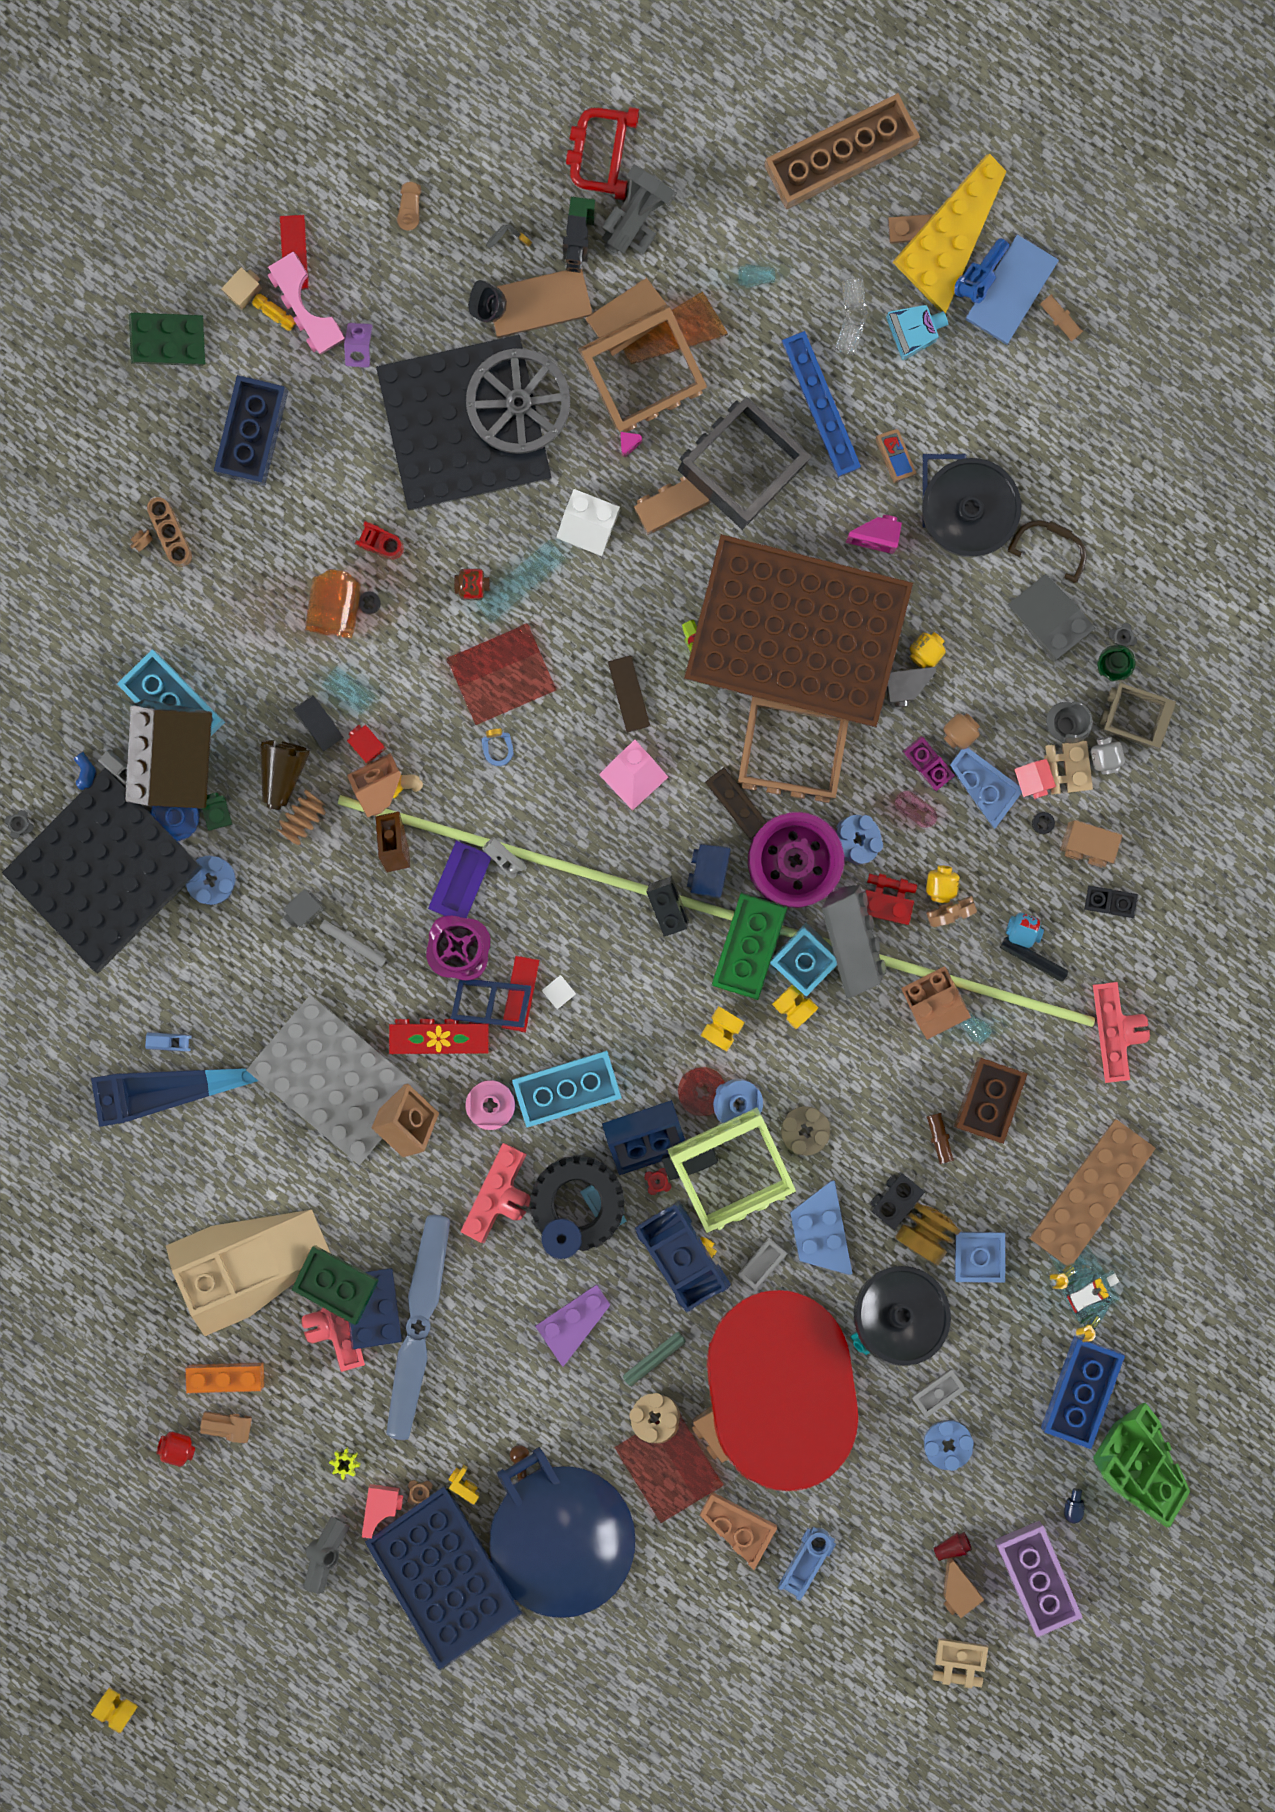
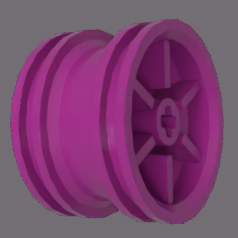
M791 812L773 818L757 832L749 848L747 866L755 888L764 898L789 908H800L815 904L834 890L843 872L844 852L838 835L827 822L808 813ZM791 831L796 832L798 835L794 841L788 838V834ZM814 841L820 844V849L817 851L811 849V843ZM772 845L776 846L778 850L775 855L768 853V848ZM797 854L800 856L798 860H801V865H795L793 868L790 866L791 862L788 861L789 856L794 857ZM815 866L822 868L821 875L817 876L813 873ZM773 870H777L780 873V877L777 880L770 877V873ZM799 880L802 882L800 890L793 888L794 881Z

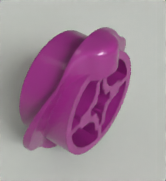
M452 915L439 917L435 920L429 932L426 958L430 968L442 977L460 980L479 978L485 971L488 963V953L491 945L489 932L481 922L475 919ZM465 929L472 932V934L466 935L463 938H457L451 930ZM446 936L449 946L444 951V954L440 956L439 945L442 938ZM451 939H454L455 942L459 945H463L462 952L464 953L465 957H463L462 954L458 951H454L455 944L452 942ZM477 940L478 951L475 958L471 960L468 950L473 945V942ZM454 958H460L466 965L463 967H451L446 965L445 962L451 961Z

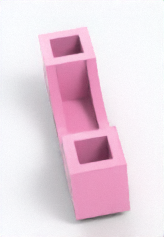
M294 252L268 267L271 271L268 274L270 281L275 288L277 286L281 288L284 294L280 297L287 309L292 307L297 316L293 319L300 331L306 330L309 336L306 341L313 352L318 351L322 355L345 341V336L333 317H316L305 309L301 300V288L308 274Z

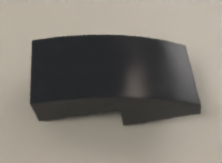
M314 695L293 708L304 727L310 732L323 752L344 738Z
M1088 885L1084 910L1135 919L1139 894Z
M714 1148L682 1162L687 1175H691L717 1164L718 1158ZM663 1155L661 1160L669 1181L680 1178L670 1155Z

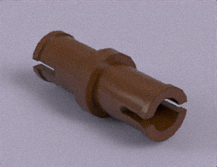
M942 1113L927 1116L932 1134L930 1140L935 1145L939 1164L954 1161L948 1141L950 1135L946 1133Z

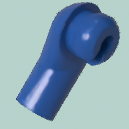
M82 752L74 758L81 769L79 778L76 780V786L80 790L89 788L93 784L96 775L95 767L85 753Z

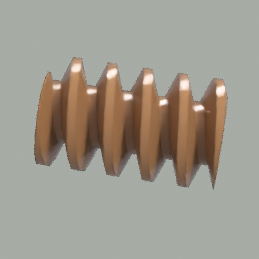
M306 789L304 793L307 799L299 797L298 801L301 806L292 805L291 807L295 814L286 812L285 816L288 822L280 820L279 824L282 829H277L296 845H301L298 836L304 838L308 836L304 830L305 828L309 830L314 829L310 821L317 823L320 821L317 813L326 814L323 808L325 804Z

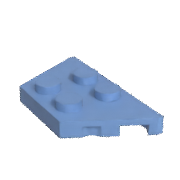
M832 1180L790 1212L798 1256L801 1262L851 1275L853 1273L835 1181Z

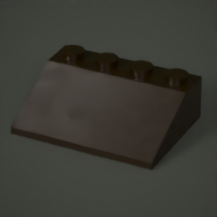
M146 699L131 705L125 801L148 806L206 808L212 712Z

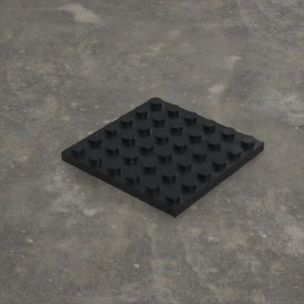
M520 334L376 366L408 511L552 479L545 447L523 454L498 450L486 443L478 435L471 424L467 412V389L474 372L486 359L498 352L508 349H523ZM518 359L521 389L524 390L530 383L525 359ZM511 360L503 361L489 370L510 391L514 390ZM484 377L482 378L477 388L475 401L506 400V397ZM515 399L514 405L517 407L522 406L523 400ZM532 405L531 408L537 412L536 406ZM508 408L476 409V412L484 428L489 431ZM525 413L526 443L542 437L540 424ZM513 415L494 437L508 443L518 444L516 415Z
M106 768L95 777L93 784L89 788H85L2 872L10 883L97 974L203 868L142 804L125 801L126 787Z

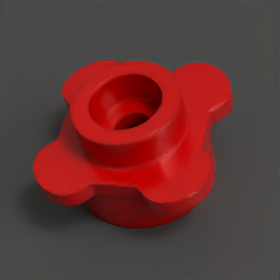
M660 1168L656 1172L648 1171L645 1173L644 1179L648 1182L649 1194L656 1195L657 1192H668L671 1189V1183L668 1182L665 1168ZM657 1179L660 1180L659 1184H656L655 1182Z

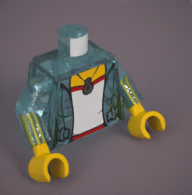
M1069 1264L1058 1274H1051L1050 1279L1056 1280L1057 1283L1053 1286V1289L1061 1290L1076 1321L1080 1325L1084 1324V1327L1076 1330V1334L1082 1335L1085 1333V1338L1082 1342H1089L1094 1340L1095 1330L1108 1311L1109 1304L1113 1301L1108 1289L1119 1284V1280L1113 1270L1100 1276L1093 1266Z

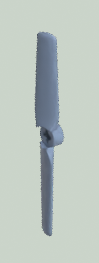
M434 1214L426 1218L409 1290L410 1318L406 1324L408 1335L398 1351L386 1431L389 1437L396 1440H407L410 1437L428 1359L425 1337L431 1329L429 1318L439 1302L450 1219L442 1215ZM417 1320H421L422 1325L425 1326V1330L422 1329L420 1333H416L415 1328L412 1327V1324H416Z

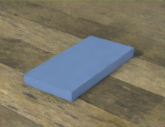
M1017 235L994 271L996 279L987 290L984 300L974 304L965 320L1007 345L1059 260Z

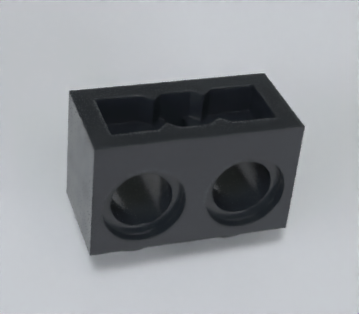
M672 876L650 883L646 893L663 936L686 930L689 919Z
M901 1172L898 1175L893 1173L885 1183L887 1189L883 1194L878 1192L869 1203L872 1205L870 1211L893 1230L898 1227L925 1193L923 1189ZM901 1183L909 1185L910 1190L906 1196H899L897 1194V1187ZM886 1202L894 1205V1211L891 1215H883L881 1212V1207Z

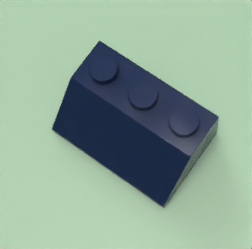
M672 1100L602 1123L619 1176L662 1162V1156L669 1154L667 1149L685 1141Z

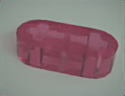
M903 791L896 796L895 806L897 810L922 828H928L935 824L937 820L936 811L917 795L910 791ZM910 796L912 798L910 803L916 808L914 810L908 806L902 808L900 798ZM918 809L924 813L930 811L932 821L922 823L920 821L922 817L916 811Z

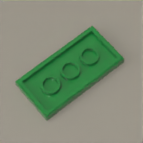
M740 893L711 986L759 1000L788 906L748 893Z

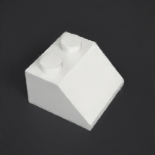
M574 489L556 538L602 556L619 515L620 507Z

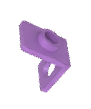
M348 323L344 343L346 366H370L371 324ZM355 351L361 352L364 355V359L360 361L354 360L350 354Z

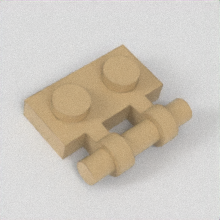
M1087 741L1061 744L1063 754H1056L1055 745L1045 746L1046 756H1044V759L1048 761L1056 787L1050 789L1051 795L1061 794L1060 784L1064 783L1067 786V793L1093 790ZM1064 761L1065 776H1059L1057 762Z
M938 1638L935 1664L944 1666L943 1672L934 1670L932 1680L942 1681V1684L945 1685L955 1683L964 1685V1688L972 1689V1686L982 1688L983 1678L975 1677L974 1673L975 1671L985 1672L988 1646ZM953 1667L966 1669L965 1675L952 1673Z

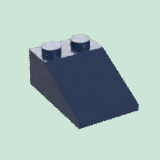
M700 844L699 849H694L691 863L696 864L694 874L689 873L686 886L691 888L690 893L717 899L721 898L731 848Z

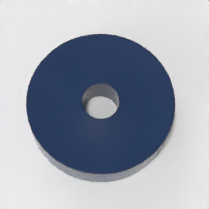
M564 1218L549 1222L544 1228L541 1237L542 1246L546 1253L556 1259H567L573 1256L580 1248L582 1239L578 1226L571 1220ZM558 1235H565L566 1241L559 1243L557 1241Z

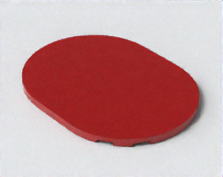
M784 1290L765 1291L751 1295L726 1312L716 1326L717 1328L709 1344L707 1374L716 1435L725 1456L729 1458L730 1462L736 1467V1470L748 1480L776 1491L808 1489L831 1477L845 1462L855 1442L858 1428V1405L849 1347L837 1321L823 1306L811 1298Z

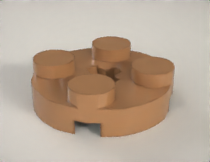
M973 897L963 898L957 904H953V901H950L949 903L939 905L937 909L926 912L930 925L938 927L953 923L955 919L960 917L964 919L975 914L977 909Z

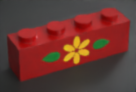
M395 1019V1024H389V1054L489 1053V1024L476 1022L459 1024L458 1020L444 1019V1024H434V1019H420V1024H410V1019Z

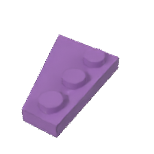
M597 1284L535 1325L562 1367H564L610 1306L609 1301Z

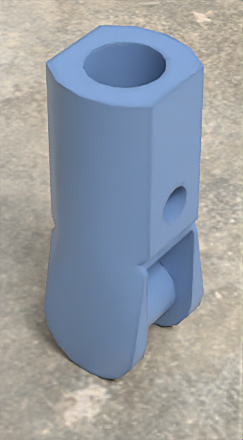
M147 1032L145 1047L146 1049L191 1051V1048L188 1047L189 1039L192 1036ZM173 1038H179V1047H172Z

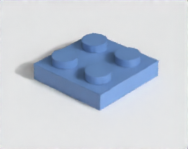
M960 1232L958 1235L955 1234V1282H1005V1232Z

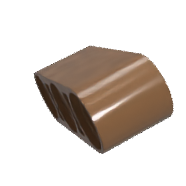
M160 497L151 499L147 505V511L168 559L177 567L187 566L192 560V553L171 505ZM159 504H164L166 507L164 514L160 516L155 515V507ZM171 526L175 527V535L172 538H165V529ZM178 549H184L186 553L184 559L176 561L174 553Z

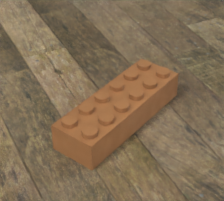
M899 93L766 158L764 167L787 210L918 145L920 135Z

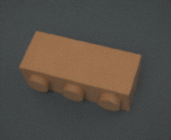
M683 476L680 478V483L674 486L669 483L658 490L659 494L653 497L646 495L638 499L634 510L647 535H650L712 502Z

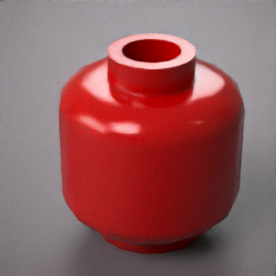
M170 1431L165 1436H161L156 1454L160 1455L161 1462L182 1467L187 1460H192L195 1446H191L192 1441L189 1436Z

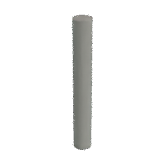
M324 920L320 925V929L380 967L386 962L387 959L328 921Z

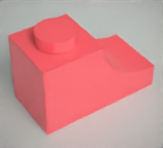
M370 1484L362 1537L372 1539L378 1523L388 1516L395 1517L397 1510L402 1509L403 1495H399L400 1488Z

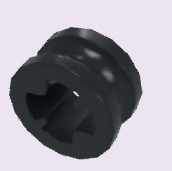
M367 591L360 595L358 605L364 613L374 614L379 610L381 601L376 593ZM370 596L374 597L375 607L373 609L371 607L365 609V602L363 600L366 597L369 599Z
M1047 812L1038 813L1032 819V828L1038 834H1047L1055 827L1053 816ZM1044 816V819H1049L1050 823L1047 824V830H1043V827L1038 828L1039 817Z

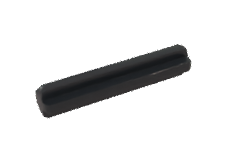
M1005 937L1000 945L1002 950L1060 982H1063L1068 975L1067 969L1029 948L1010 942L1008 937Z

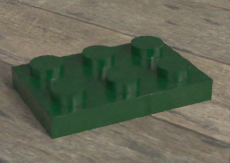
M134 312L129 314L131 364L205 365L203 315Z
M315 1245L312 1246L293 1285L292 1291L353 1325H357L379 1280Z

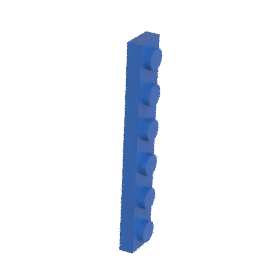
M803 331L782 340L783 347L837 477L860 469L861 465L806 332Z

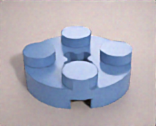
M853 815L844 818L838 823L836 834L842 843L844 861L848 860L855 865L864 864L872 861L878 852L882 850L883 842L880 830L870 816ZM855 833H857V835L861 837V845L859 843H854L853 839L856 838Z
M204 856L197 859L196 861L203 868L186 884L189 894L198 902L209 905H216L227 900L234 889L236 881L231 865L220 857ZM209 873L211 876L216 875L217 880L214 881V887L204 883V880L207 879L206 875Z
M732 1079L717 1087L714 1098V1112L720 1122L725 1123L755 1108H758L761 1114L763 1108L762 1094L752 1083L744 1079ZM737 1098L743 1101V1104L739 1105L738 1110L733 1106Z
M944 1420L933 1424L927 1430L924 1437V1450L928 1460L937 1468L950 1471L957 1470L965 1465L972 1455L974 1442L970 1432L963 1424L954 1420ZM953 1439L955 1448L953 1450L948 1449L947 1452L944 1451L943 1440L949 1441Z

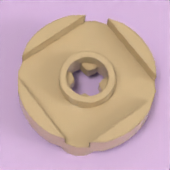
M659 1393L647 1394L641 1397L630 1411L632 1429L641 1440L649 1443H664L674 1437L678 1431L680 1411L677 1404L670 1397ZM652 1413L661 1414L658 1425L650 1422Z

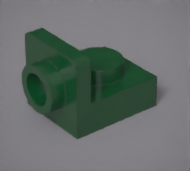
M218 792L208 794L206 808H202L208 831L233 825L226 797L223 795L219 796Z

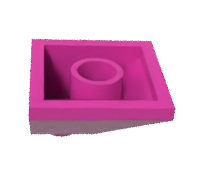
M883 515L882 518L877 517L850 531L846 543L894 554L898 547L902 522H898L896 517L890 515Z

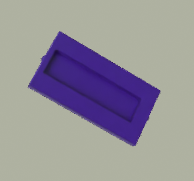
M456 841L428 909L444 916L452 915L467 918L492 858L485 852L476 849V847H470Z

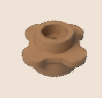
M148 529L145 532L139 530L130 539L133 542L130 545L132 549L135 548L140 552L153 540L149 535Z
M416 1480L410 1481L408 1484L410 1489L408 1502L411 1505H415L427 1499L433 1487L430 1481H425L424 1483L417 1482ZM419 1490L422 1491V1495L418 1494Z

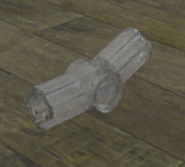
M858 277L842 280L845 317L835 346V350L840 353L854 356L868 316L863 278ZM854 311L859 312L862 315V320L854 322L850 319L849 314Z

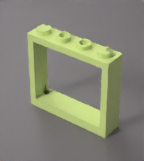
M758 1108L667 1149L706 1233L716 1228L721 1230L725 1224L731 1221H740L747 1214L755 1210H764L770 1203L776 1200H785V1196L796 1192ZM758 1127L782 1180L706 1215L682 1162Z

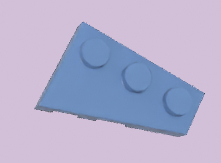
M969 748L961 749L949 766L993 829H995L1022 793L1021 788Z

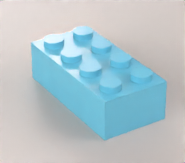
M153 649L117 683L135 703L146 699L212 712L211 736L225 723Z
M607 1050L512 1080L526 1128L622 1099Z

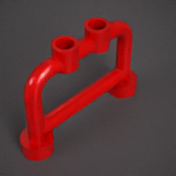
M594 107L585 110L580 115L577 126H572L570 132V141H575L574 149L568 150L566 165H571L570 177L577 187L584 190L615 194V199L625 201L628 181L619 180L618 177L626 128H637L639 108L629 107L628 112ZM593 117L618 120L608 183L585 180L580 176L587 124Z

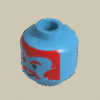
M1018 913L1016 916H1011L1005 934L1009 935L1010 942L1030 948L1035 942L1040 943L1044 929L1040 928V919L1025 913Z

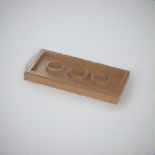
M582 268L581 273L564 270L497 286L504 293L507 300L504 315L494 322L497 338L586 318L593 314Z

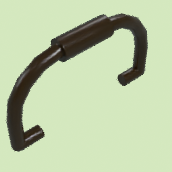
M1042 520L1029 521L1019 528L1008 548V552L1017 557H1020L1022 552L1015 549L1022 534L1031 527H1046V530L1067 540L1070 538L1074 541L1080 550V563L1074 576L1066 573L1064 579L1073 583L1078 582L1085 568L1087 555L1084 544L1080 538L1072 533L1073 531L1052 521L1046 522Z

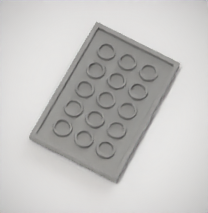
M311 994L246 1069L358 1165L364 1161L382 1140L372 1129L378 1110L405 1084H409L419 1094L423 1091L418 1084Z

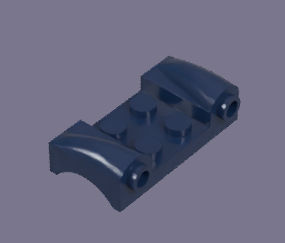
M679 1200L639 1223L634 1229L636 1230L637 1237L645 1245L674 1292L678 1304L687 1313L709 1298L727 1290L731 1283L720 1265L714 1263L692 1227L690 1216Z

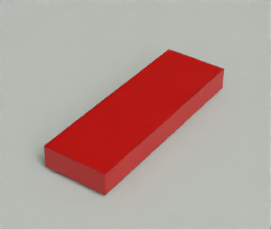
M305 215L280 216L282 258L294 252L308 274ZM308 277L305 279L301 290H309Z
M515 955L510 984L529 985L532 988L524 1028L503 1025L502 1028L526 1033L540 960ZM508 991L503 1020L519 1021L525 991Z

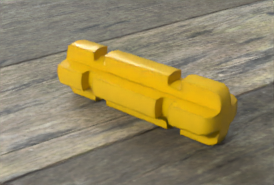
M257 294L252 301L254 307L262 309L265 315L276 323H281V326L286 330L290 331L296 325L294 317L286 315L287 312L272 301L268 302V298L262 294Z

